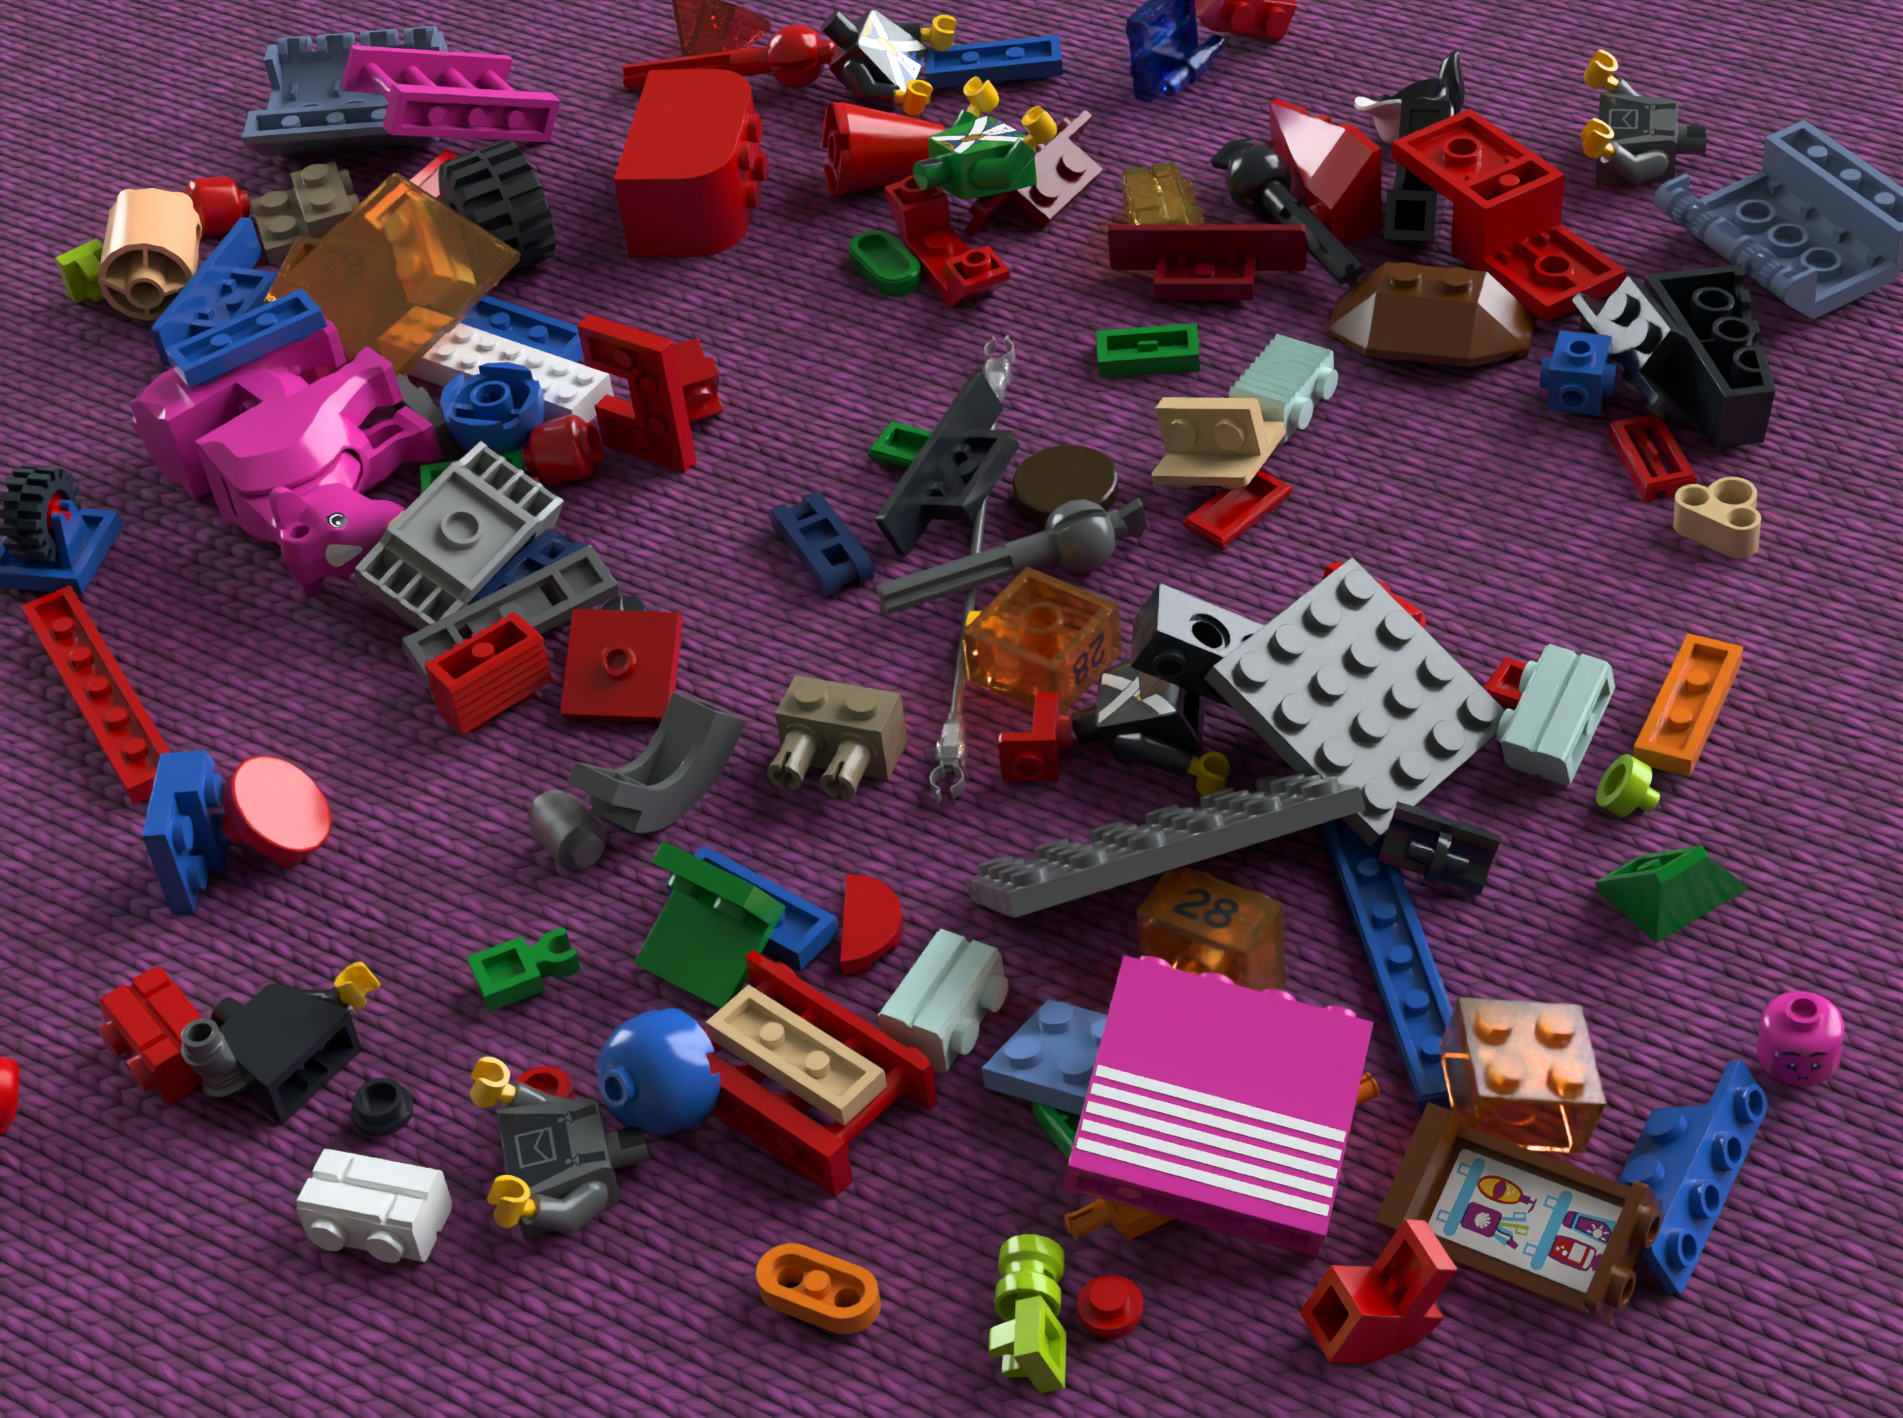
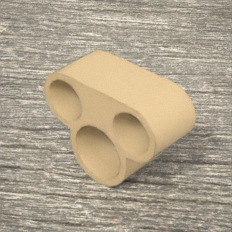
M1739 477L1721 478L1709 487L1698 484L1682 486L1675 493L1673 528L1680 535L1735 559L1749 558L1756 554L1759 549L1761 515L1756 510L1757 489L1751 482Z

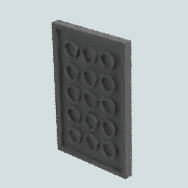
M1288 771L1280 772L1255 780L1257 788L1255 791L1243 790L1235 792L1234 788H1228L1201 796L1202 807L1199 808L1187 807L1180 809L1179 805H1172L1153 810L1145 814L1147 823L1136 826V824L1124 826L1123 822H1116L1089 831L1091 840L1081 844L1079 841L1069 843L1068 839L1065 838L1034 847L1035 858L1025 861L1023 859L1013 860L1012 856L1009 855L983 862L978 865L980 874L966 878L965 881L972 902L1016 918L1366 810L1359 786L1338 784L1337 777L1321 779L1320 775L1305 777L1304 773L1289 776Z

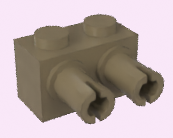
M795 675L775 712L781 748L773 762L769 765L767 775L769 780L780 788H784L788 779L792 776L788 782L789 790H796L801 786L809 766L827 769L820 779L822 790L827 795L837 798L842 787L845 785L841 792L843 800L851 799L855 795L862 776L889 781L908 742L901 694Z

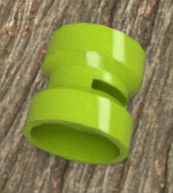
M1022 1234L1011 1237L1003 1243L1000 1248L998 1263L999 1273L1003 1278L996 1286L994 1300L995 1311L1003 1320L1008 1322L1015 1319L1017 1300L1040 1295L1055 1317H1058L1062 1295L1061 1288L1057 1283L1060 1282L1064 1275L1065 1254L1057 1242L1036 1234Z

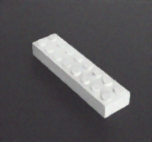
M420 309L412 312L379 342L382 356L392 366H402L408 375L445 387L455 376L462 372L465 380L480 374L478 366L486 363L510 362L525 366L531 370L533 379L535 381L538 380L541 386L545 409L543 422L575 414L588 423L596 416L595 405L606 394L614 397L608 373Z

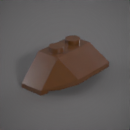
M1386 262L1337 298L1327 327V336L1334 340H1341L1347 347L1367 357L1470 367L1499 362L1510 356L1514 358L1528 357L1537 326V317L1488 272L1468 270L1462 267L1443 268L1422 266L1410 262Z

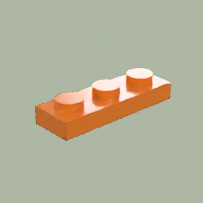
M1687 633L1634 745L1633 757L1651 768L1687 777L1691 776L1742 664L1743 646Z

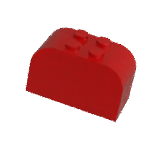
M721 69L649 70L614 177L629 257L708 256L729 249L745 236L753 209L760 208L761 181H767L769 164L767 154L761 151L760 114H755L751 86L743 76Z

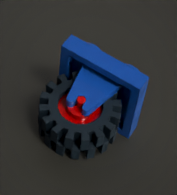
M21 466V468L14 469L12 471L13 477H8L5 482L8 492L2 491L0 500L4 502V509H0V518H3L4 524L0 526V536H4L0 542V588L55 592L71 585L75 594L83 595L123 527L118 511L82 508L81 501L75 498L80 493L78 485H72L75 478L72 474H68L65 469Z

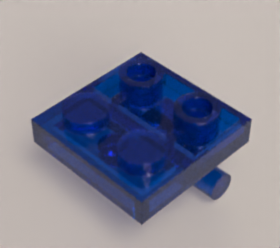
M1147 0L1126 19V35L1129 39L1131 58L1130 74L1133 78L1135 98L1151 102L1161 92L1166 96H1173L1185 84H1193L1211 67V60L1224 49L1225 42L1217 34H1212L1199 46L1195 0Z

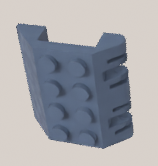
M1805 120L1765 137L1763 170L1698 199L1689 193L1690 176L1685 173L1662 184L1654 195L1653 202L1658 209L1691 231L1694 236L1706 243V245L1733 265L1742 264L1746 275L1757 280L1762 287L1770 291L1785 304L1812 319L1893 282L1903 269V188Z

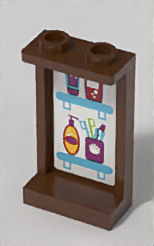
M1428 1102L1375 1222L1391 1240L1405 1219L1426 1220L1456 1267L1609 1326L1615 1309L1623 1310L1630 1301L1636 1283V1273L1632 1270L1640 1254L1641 1247L1648 1249L1655 1242L1663 1215L1662 1211L1659 1210L1661 1204L1647 1184L1635 1181L1632 1187L1473 1129L1461 1124L1451 1110Z

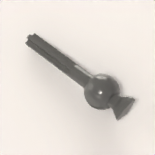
M1136 498L1120 511L1113 510L1110 512H1105L1099 504L1086 499L1068 501L1055 508L1049 515L1045 524V531L876 585L883 613L889 615L1052 562H1056L1063 570L1075 574L1093 572L1104 566L1112 557L1116 547V540L1123 539L1124 537H1141L1147 528L1144 508L1139 498Z

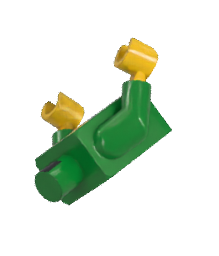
M979 77L971 78L963 89L965 96L971 103L967 110L960 111L950 129L930 136L928 140L929 158L918 161L913 166L916 184L921 190L940 186L962 200H971L1037 185L1035 155L1038 152L1034 149L1037 144H1045L1055 137L1057 133L1056 123L1041 106L1031 108L1022 118L1021 122L1029 132L1028 135L989 115L979 118L980 114L988 113L998 105L999 96L989 80L983 84Z

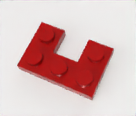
M588 314L577 325L585 366L627 379L632 400L631 403L606 394L595 405L603 445L686 472L697 460L673 340Z

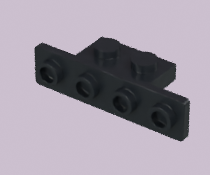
M1627 276L1616 292L1608 298L1606 304L1578 291L1572 301L1583 314L1580 322L1594 334L1612 336L1611 358L1623 366L1622 377L1646 396L1642 401L1645 407L1661 419L1668 420L1673 416L1690 424L1696 416L1695 412L1661 370L1686 336L1642 282Z
M972 373L876 516V524L898 555H908L932 519L972 520L981 509L983 502L999 477L1005 472L1008 463L1020 446L1011 430H990L1003 411V406L982 373Z

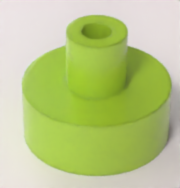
M1624 754L1617 758L1606 770L1599 783L1596 793L1597 804L1618 817L1629 815L1637 807L1646 813L1651 812L1656 807L1660 798V793L1649 787L1652 780L1651 767L1629 754Z

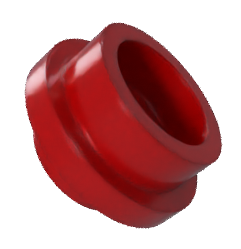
M1118 1275L1100 1276L1089 1281L1081 1289L1077 1298V1311L1082 1324L1092 1334L1106 1340L1120 1339L1130 1334L1140 1321L1144 1310L1143 1296L1138 1286L1131 1280Z

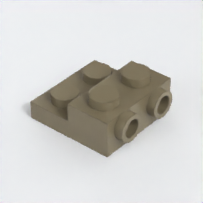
M335 161L327 164H312L303 170L290 173L294 189L272 191L260 198L250 200L269 265L321 252L322 248L332 249L339 247L357 228L356 223L364 221L348 169L338 171Z

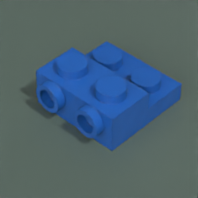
M206 750L160 754L142 838L172 915L195 913L199 890L205 889L207 886L208 871L225 870L230 846L237 845V843L231 841L224 834L221 827V821L226 816L222 801L224 783L220 773H213L215 763L207 755Z

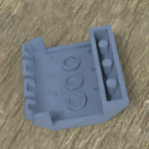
M436 26L404 28V44L399 45L397 29L363 31L360 33L361 46L447 51V44L444 41L443 33L438 32ZM353 32L317 35V51H312V39L310 36L278 38V48L277 44L268 45L264 57L265 67L272 88L267 110L249 111L242 140L245 146L261 156L280 155L289 157L298 153L310 152L336 153L341 150L363 148L379 150L385 147L403 145L421 147L430 143H439L440 137L390 135L382 127L388 105V100L380 93L345 92L341 88L350 46L355 45V35Z

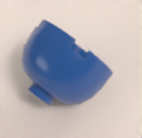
M510 362L486 363L478 366L480 374L465 380L462 372L444 387L440 398V405L447 428L453 440L467 452L480 441L496 454L523 450L525 446L529 445V435L532 428L543 423L545 409L541 386L538 380L535 381L533 379L531 370L525 366Z
M675 1008L650 1010L616 1026L600 1049L596 1066L600 1093L606 1107L615 1119L625 1127L643 1129L644 1134L654 1136L674 1134L706 1121L716 1107L721 1087L720 1072L711 1075L710 1064L706 1056L715 1052L710 1038L695 1019L680 1009Z

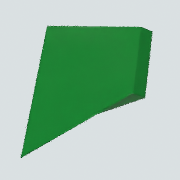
M1703 845L1640 855L1594 882L1603 897L1656 943L1749 888L1708 857Z

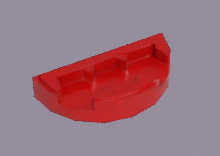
M846 874L840 958L843 976L865 972L872 968V961L885 955L890 948L892 952L895 951L900 945L905 929L899 898L887 884L869 876Z

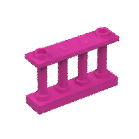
M351 45L341 88L345 92L380 93L388 100L382 127L390 135L550 142L560 100L552 93L515 91L508 85L507 79L513 60L508 55Z

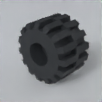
M504 140L440 164L438 181L443 208L455 211L471 268L484 281H490L554 255V250H556L555 230L546 196L531 164L514 142Z

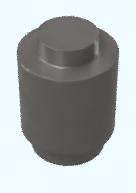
M550 790L537 797L529 808L528 821L532 835L564 869L571 871L580 870L594 864L601 857L607 844V831L574 795L563 793L560 790Z

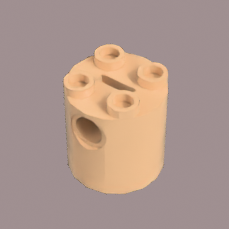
M155 188L126 189L119 193L116 203L109 211L98 283L102 295L116 310L137 319L147 321L158 320L197 272L202 226L199 215L193 209L192 200L182 192H169Z

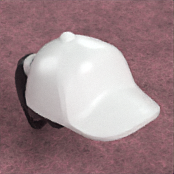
M1454 50L1445 57L1439 67L1438 78L1415 82L1395 95H1379L1378 102L1365 97H1357L1354 100V107L1360 112L1373 116L1381 139L1392 145V141L1399 139L1401 99L1451 101V116L1460 113L1465 98L1460 52Z

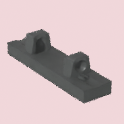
M588 545L403 638V651L415 666L429 690H431L425 669L426 660H434L435 655H443L444 650H452L454 644H462L463 639H468L467 631L471 636L472 634H480L481 628H489L490 623H498L499 618H507L508 613L516 612L540 634L554 627L558 629L571 622L572 609H591L617 596L618 583L592 546Z

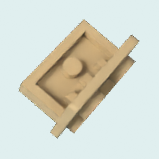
M1163 397L1155 407L1167 454L1151 473L1153 482L1156 485H1174L1177 488H1189L1197 485L1237 489L1247 486L1286 434L1284 422L1263 421L1258 398Z

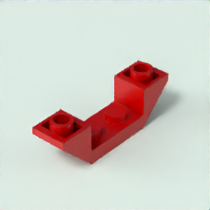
M911 175L900 182L884 187L885 196L906 249L918 259L921 273L949 308L993 293L1010 279V270L989 245L970 250L951 227L948 196L940 186L921 190L916 184L914 175Z

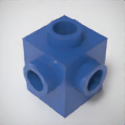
M1559 331L1553 356L1543 357L1540 371V388L1548 389V410L1568 412L1575 415L1600 416L1605 395L1614 396L1617 386L1618 364H1611L1612 336Z

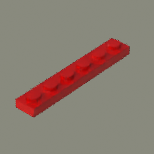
M71 585L22 605L21 607L29 626L132 804L134 805L150 798L160 754L171 752Z

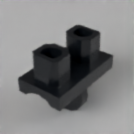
M1397 801L1378 854V861L1423 875L1425 882L1436 885L1437 881H1441L1481 895L1490 866L1498 850L1501 835Z

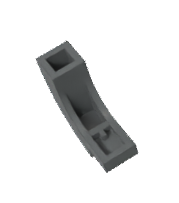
M673 692L657 732L646 749L635 760L618 769H607L575 762L567 783L588 793L584 802L592 806V812L632 832L648 833L663 829L679 820L710 790L727 764L746 720L703 700Z

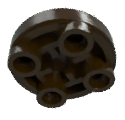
M1079 445L1054 446L1032 454L1018 466L1012 481L1014 501L1019 518L1044 525L1054 509L1068 501L1086 499L1099 504L1107 512L1115 503L1119 492L1117 469L1111 459L1098 450Z

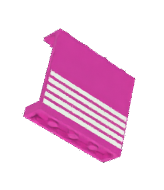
M1123 955L1062 1188L1316 1258L1328 1230L1374 1022L1357 1018L1356 1013L1344 1007L1327 1006L1319 1008L1297 1002L1292 995L1281 990L1265 989L1256 991L1234 985L1231 979L1221 974L1205 972L1197 975L1174 969L1168 962L1157 957L1141 956L1140 959Z

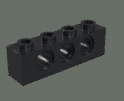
M1159 583L1133 619L1130 667L1233 708L1204 678L1215 664L1259 631L1264 625Z

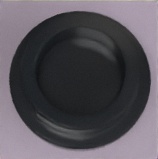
M376 1078L364 1083L357 1090L351 1108V1115L355 1126L362 1133L370 1136H386L402 1129L409 1122L413 1115L414 1104L409 1091L397 1081L390 1078Z

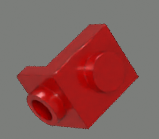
M1036 692L1032 732L1001 733L999 735L998 750L1001 774L1004 781H1059L1061 749H1071L1072 723L1070 715H1061L1058 692Z

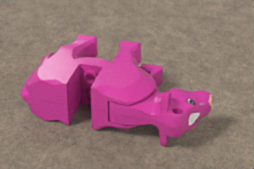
M326 318L327 327L311 333L305 340L282 346L265 354L263 358L256 362L245 363L220 374L209 383L198 384L189 388L172 368L162 373L130 404L134 414L131 425L136 434L144 441L149 457L166 479L182 485L195 501L212 492L222 521L225 524L241 526L247 534L259 541L277 543L281 547L283 560L294 580L308 596L315 595L322 588L325 577H349L353 574L357 565L380 541L386 529L405 511V508L400 504L388 500H370L363 496V494L384 484L405 465L413 463L432 464L443 459L434 425L407 406L398 410L393 419L381 421L363 431L358 428L375 407L395 405L403 400L391 363L368 346L357 353L354 361L329 375L327 367H338L347 361L337 329Z

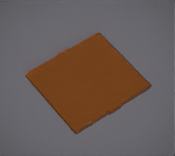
M399 173L391 174L341 223L338 222L319 241L320 243L268 292L266 302H272L302 288L322 309L324 318L332 322L336 327L347 358L354 361L357 353L368 346L391 363L396 376L399 374L404 376L446 333L449 334L468 315V311L518 263L521 253Z

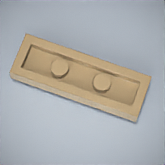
M749 984L706 1021L708 1035L711 1040L844 1126L887 1087L885 1072L882 1068Z

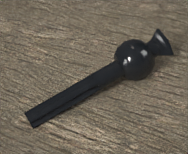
M1250 137L1227 142L1210 159L1213 168L1226 170L1225 183L1235 205L1250 213H1265L1269 211L1280 224L1304 225L1306 227V250L1340 286L1346 283L1351 288L1358 283L1357 277L1365 273L1364 266L1290 191L1292 175L1283 155L1267 146H1254L1253 139Z

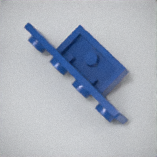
M241 217L152 326V339L163 366L171 367L165 352L166 348L271 302L282 288L277 272L252 269L261 258L262 250L251 218Z
M1743 1061L1728 1062L1708 1105L1653 1109L1617 1181L1632 1187L1635 1181L1649 1185L1661 1204L1659 1210L1662 1211L1663 1216L1658 1236L1650 1248L1641 1247V1253L1669 1294L1683 1293L1768 1109V1100L1763 1089L1757 1084Z

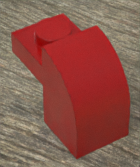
M699 338L675 344L674 348L689 423L722 414L724 409L718 395L720 375L714 358H705Z
M1405 1219L1372 1267L1331 1265L1299 1313L1329 1363L1376 1362L1416 1345L1440 1324L1444 1317L1434 1302L1458 1269L1426 1220Z

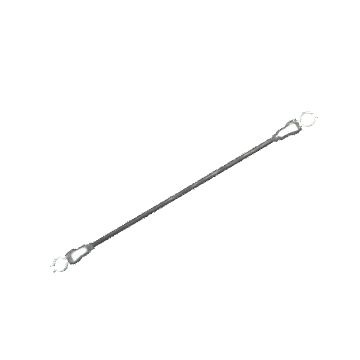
M1009 335L1004 339L1006 350L1010 352L1003 355L1002 358H993L990 355L997 351L994 336H992L993 340L984 347L986 363L983 366L982 374L1001 403L1005 400L1006 388L1011 385L1012 370L1010 364L1015 360L1014 345L1009 340ZM997 420L990 430H996ZM987 498L974 518L970 555L981 552ZM977 586L965 591L951 712L947 716V721L942 726L941 739L935 745L934 760L937 768L931 772L929 777L932 793L936 796L937 804L941 802L942 797L940 788L934 784L943 778L945 774H955L956 777L961 779L950 788L954 804L956 803L955 798L960 796L966 787L963 770L967 765L968 751L965 744L966 730L963 724L964 717L961 715L969 656L965 625L969 612L974 611Z

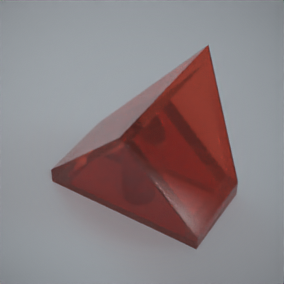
M671 0L682 57L747 49L771 29L769 20L738 5L722 0Z

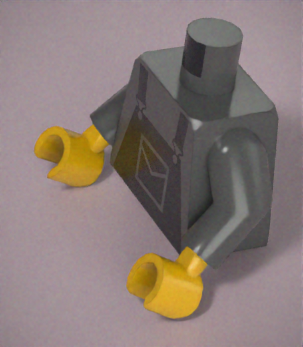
M1598 50L1588 62V68L1584 72V80L1589 87L1594 89L1604 87L1606 91L1600 92L1599 119H1591L1580 133L1584 153L1590 158H1596V186L1628 183L1637 185L1643 182L1671 180L1675 177L1676 154L1705 155L1707 126L1677 125L1678 103L1676 101L1646 97L1638 94L1622 77L1616 79L1612 76L1618 68L1616 59L1609 52Z
M493 1057L481 1058L474 1067L471 1077L475 1082L470 1090V1097L473 1103L479 1107L488 1108L499 1100L502 1102L503 1108L497 1110L507 1175H502L495 1179L487 1196V1201L491 1205H497L493 1216L499 1226L510 1228L519 1223L524 1240L550 1231L566 1234L576 1233L600 1212L615 1207L620 1201L614 1169L650 1161L643 1129L626 1127L606 1132L597 1101L592 1099L573 1100L546 1094L519 1081H514L511 1085L507 1084L510 1078L509 1069L503 1062Z

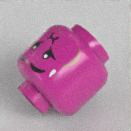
M1803 991L1783 993L1770 1000L1761 1012L1757 1055L1762 1068L1772 1078L1784 1084L1800 1087L1817 1085L1829 1079L1838 1069L1841 1060L1845 1024L1840 1010L1830 1000L1815 993Z

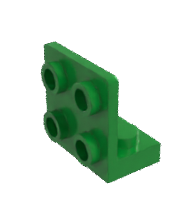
M662 841L651 862L671 874L666 885L673 888V891L637 955L635 963L644 970L721 1009L742 990L749 977L745 956L752 950L759 954L762 953L786 906L756 886Z

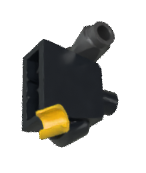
M359 961L344 969L335 979L334 987L331 989L293 990L275 983L265 986L246 1005L231 997L224 998L214 1007L210 1019H196L184 1027L181 1033L183 1041L181 1055L195 1073L202 1077L204 1093L216 1098H227L244 1091L272 1119L283 1125L362 1051L350 1012L354 1009L356 1011L361 1010L367 1002L365 995L378 989L381 983L366 965Z

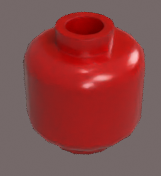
M229 176L193 179L187 183L185 191L182 192L190 197L193 202V209L199 215L202 226L201 239L226 236L241 217L248 218L250 215V202L247 192L245 190L239 191L237 184Z
M575 414L534 426L529 435V445L525 446L523 450L525 464L532 475H538L545 484L551 487H559L591 477L596 472L598 462L602 461L604 453L602 440L597 428L591 422L586 423Z

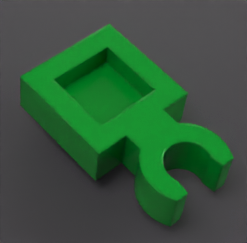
M565 928L547 932L539 939L537 944L530 947L527 946L523 936L467 957L472 976L489 1012L544 992L545 988L542 978L548 976L564 978L577 973L581 969L575 948L571 949Z

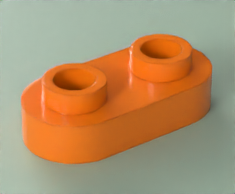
M796 1243L776 1246L766 1252L758 1262L756 1278L760 1295L763 1301L774 1310L838 1334L860 1332L868 1328L880 1313L881 1300L877 1281L871 1272L861 1266ZM790 1283H800L794 1288L785 1287ZM848 1304H855L851 1307L841 1308Z

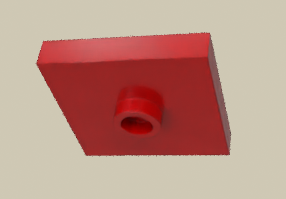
M572 609L560 714L565 719L661 723L672 693H675L683 617L680 613Z

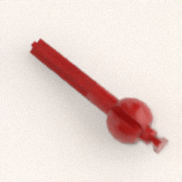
M792 24L777 31L770 38L769 46L623 65L624 87H627L628 92L643 90L649 70L721 69L735 72L743 77L773 73V76L779 83L788 87L801 88L812 84L823 74L825 64H830L838 45L832 40L822 41L820 35L806 25Z

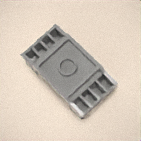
M480 441L459 461L452 462L386 529L380 541L355 568L356 584L420 630L468 606L471 599L521 547L526 548L544 531L555 527L564 500L552 494L541 483L531 479L524 474V471L517 469L506 461L503 456H499Z

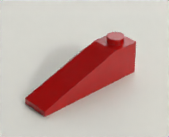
M1280 99L1270 101L1271 143L1274 150L1283 155L1290 168L1289 171L1292 175L1291 190L1299 201L1342 245L1381 230V148L1354 125L1343 123L1336 126L1331 123L1330 117L1323 114L1311 117L1303 107Z

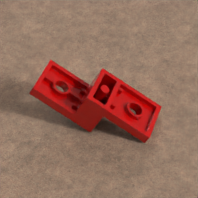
M1472 109L1465 110L1392 141V159L1453 202L1451 253L1475 271L1488 272L1527 309L1545 323L1578 309L1572 301L1578 291L1598 300L1616 292L1626 279L1625 269L1561 224L1565 174Z

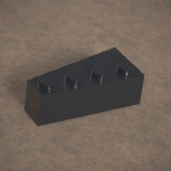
M1742 264L1645 275L1644 280L1646 288L1686 336L1662 368L1674 387L1695 412V420L1713 448H1733L1739 445L1763 443L1776 392L1765 350L1760 349L1759 326L1757 320H1752L1750 313L1752 301L1749 290L1744 289L1743 286L1745 274Z

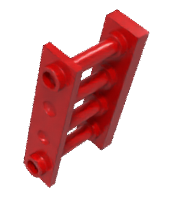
M752 950L745 956L751 986L882 1068L885 1072L887 1087L845 1126L838 1121H835L832 1125L823 1124L821 1126L803 1114L812 1106L810 1103L791 1091L787 1095H774L759 1085L767 1075L747 1062L742 1066L738 1064L729 1065L716 1056L724 1047L710 1039L715 1052L706 1056L710 1064L711 1075L720 1072L721 1083L717 1104L711 1113L828 1193L837 1197L853 1182L848 1156V1144L902 1094L908 1096L929 1111L938 1104L933 1065L929 1058L918 1048L913 1046L905 1047L797 978L795 973L784 963H773L755 950Z

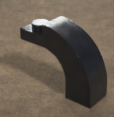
M1401 99L1399 138L1451 117V101ZM1398 162L1393 189H1387L1384 240L1437 243L1441 232L1446 197Z

